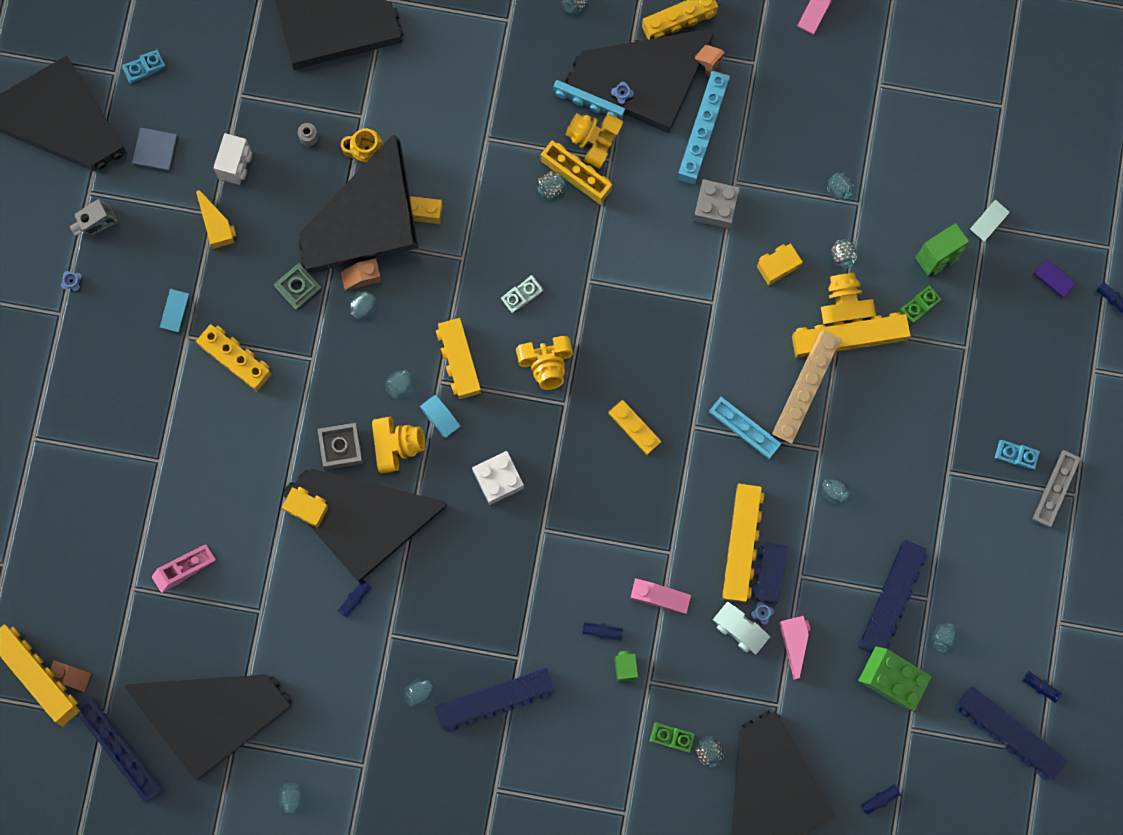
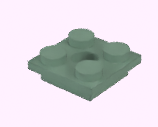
M300 263L273 285L295 310L321 289V286ZM294 282H301V289H292Z

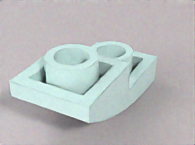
M994 200L970 230L985 241L1004 220L1009 211L997 200Z
M531 275L519 286L512 288L501 299L511 313H514L541 294L544 289L536 278Z

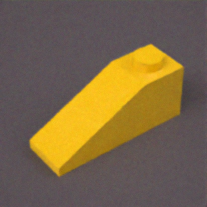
M200 190L196 191L212 248L215 249L235 243L233 237L237 235L234 225L230 226L228 220Z

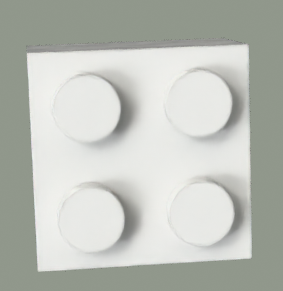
M224 133L213 167L218 179L238 185L241 184V180H245L247 169L245 168L247 162L250 163L253 154L246 139Z
M507 451L472 467L473 473L489 505L524 489V484Z

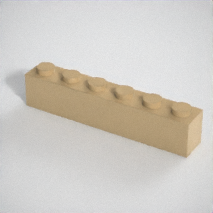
M820 330L772 435L793 443L841 338Z

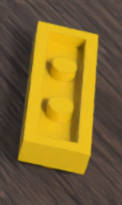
M623 400L608 412L646 455L661 443V440Z

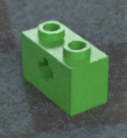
M631 651L619 652L614 658L617 682L637 680L638 673L635 654H631Z

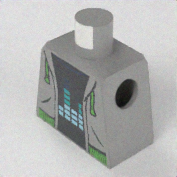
M97 199L75 214L77 222L72 224L70 229L75 236L82 232L94 235L119 221L112 207Z

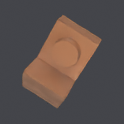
M705 45L695 56V59L705 67L704 74L709 78L712 70L716 71L721 66L724 51Z
M53 661L50 669L55 674L53 679L56 682L59 680L63 685L83 692L86 691L92 673L57 661Z

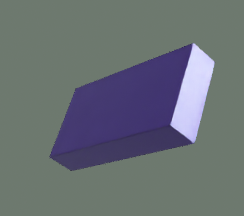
M1047 259L1033 274L1061 298L1075 285L1073 280Z

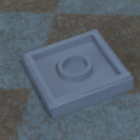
M140 128L132 164L170 171L178 135Z

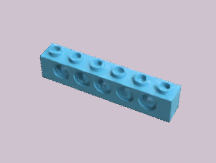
M713 70L711 72L677 180L692 185L696 183L729 82V75Z

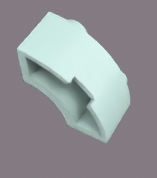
M727 602L713 619L718 625L717 629L724 635L728 633L738 641V646L744 652L750 651L756 655L770 636L755 622L752 623L747 619L742 611Z

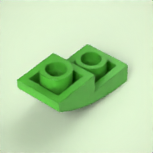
M929 285L898 312L901 315H907L908 323L911 326L942 299Z
M654 722L649 741L690 753L695 734Z

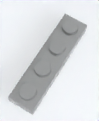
M1065 450L1061 451L1032 518L1033 521L1048 528L1052 526L1080 462V457Z

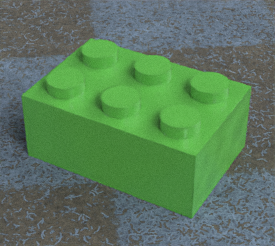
M955 223L925 242L915 259L927 276L932 273L937 275L944 270L943 267L948 263L952 265L959 260V257L963 255L962 252L966 250V245L969 241Z
M876 646L858 681L898 706L915 711L932 676L892 651Z

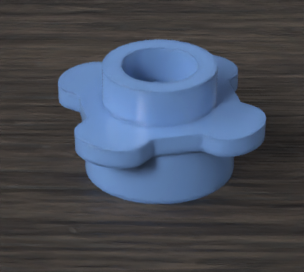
M620 82L616 88L611 90V94L618 99L620 104H624L626 99L634 95L633 90H630L626 82Z
M69 271L64 272L61 287L78 291L82 275Z
M758 602L757 608L751 613V617L761 621V624L766 625L769 622L770 615L774 614V609L764 605V602Z

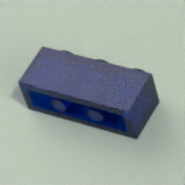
M765 542L764 546H760L758 557L761 558L760 565H756L754 575L758 578L757 583H753L751 595H754L753 601L773 605L778 604L789 546Z

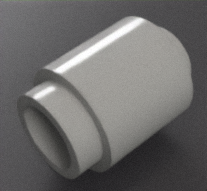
M304 123L298 128V136L304 146L316 144L318 134L314 125Z

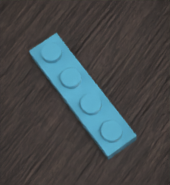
M555 81L553 92L559 98L573 100L574 104L578 106L585 105L595 113L601 112L606 115L609 113L620 120L623 119L625 108L561 81Z
M720 397L709 410L711 415L768 459L771 458L781 445L778 440L723 397Z

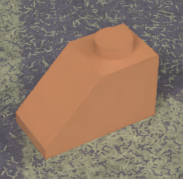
M376 259L356 263L341 271L345 291L382 282Z

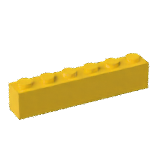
M900 312L884 318L881 315L873 316L871 320L866 321L860 318L852 320V323L847 324L841 321L828 327L822 324L815 326V329L807 330V327L798 328L792 335L795 356L800 358L809 356L820 330L841 338L835 352L906 341L910 338L907 315H901Z
M738 484L722 595V600L746 603L747 599L751 598L752 588L749 587V580H753L754 568H751L752 561L756 560L757 549H754V542H758L759 530H756L757 523L761 522L762 511H759V504H763L764 493L761 492L762 487L746 484Z
M4 624L0 627V657L53 721L63 727L80 712L76 706L78 704L77 700L71 694L68 696L64 692L66 687L59 680L56 682L53 679L55 674L48 667H43L42 663L44 661L36 653L32 654L30 651L32 647L27 641H22L19 638L21 635L15 627L10 628Z

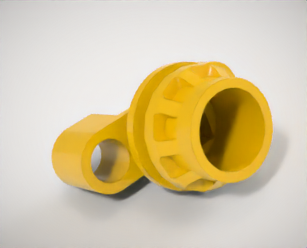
M576 113L566 131V136L570 137L574 144L580 143V148H583L586 143L591 145L584 162L600 169L608 154L606 152L612 145V140L618 134L623 121L608 113L599 128L595 126L597 123L596 118L591 121L590 116H581Z
M368 128L360 129L353 136H347L341 141L342 152L346 157L357 159L364 163L383 145L378 133ZM347 144H350V150L345 148Z
M855 273L830 277L831 283L828 289L833 294L829 295V299L835 298L836 304L821 307L823 324L876 316L873 299L858 301L857 294H861L862 290L857 289V287L861 286L855 277Z
M568 336L554 337V345L546 347V344L542 343L540 348L533 349V344L530 342L521 344L516 348L519 365L521 367L531 366L534 378L539 382L540 388L551 390L560 387L564 383V359H568L573 355Z
M391 416L373 420L372 427L376 461L380 474L399 471L398 453L402 459H407L425 450V436L420 426L400 425L395 430L394 421Z

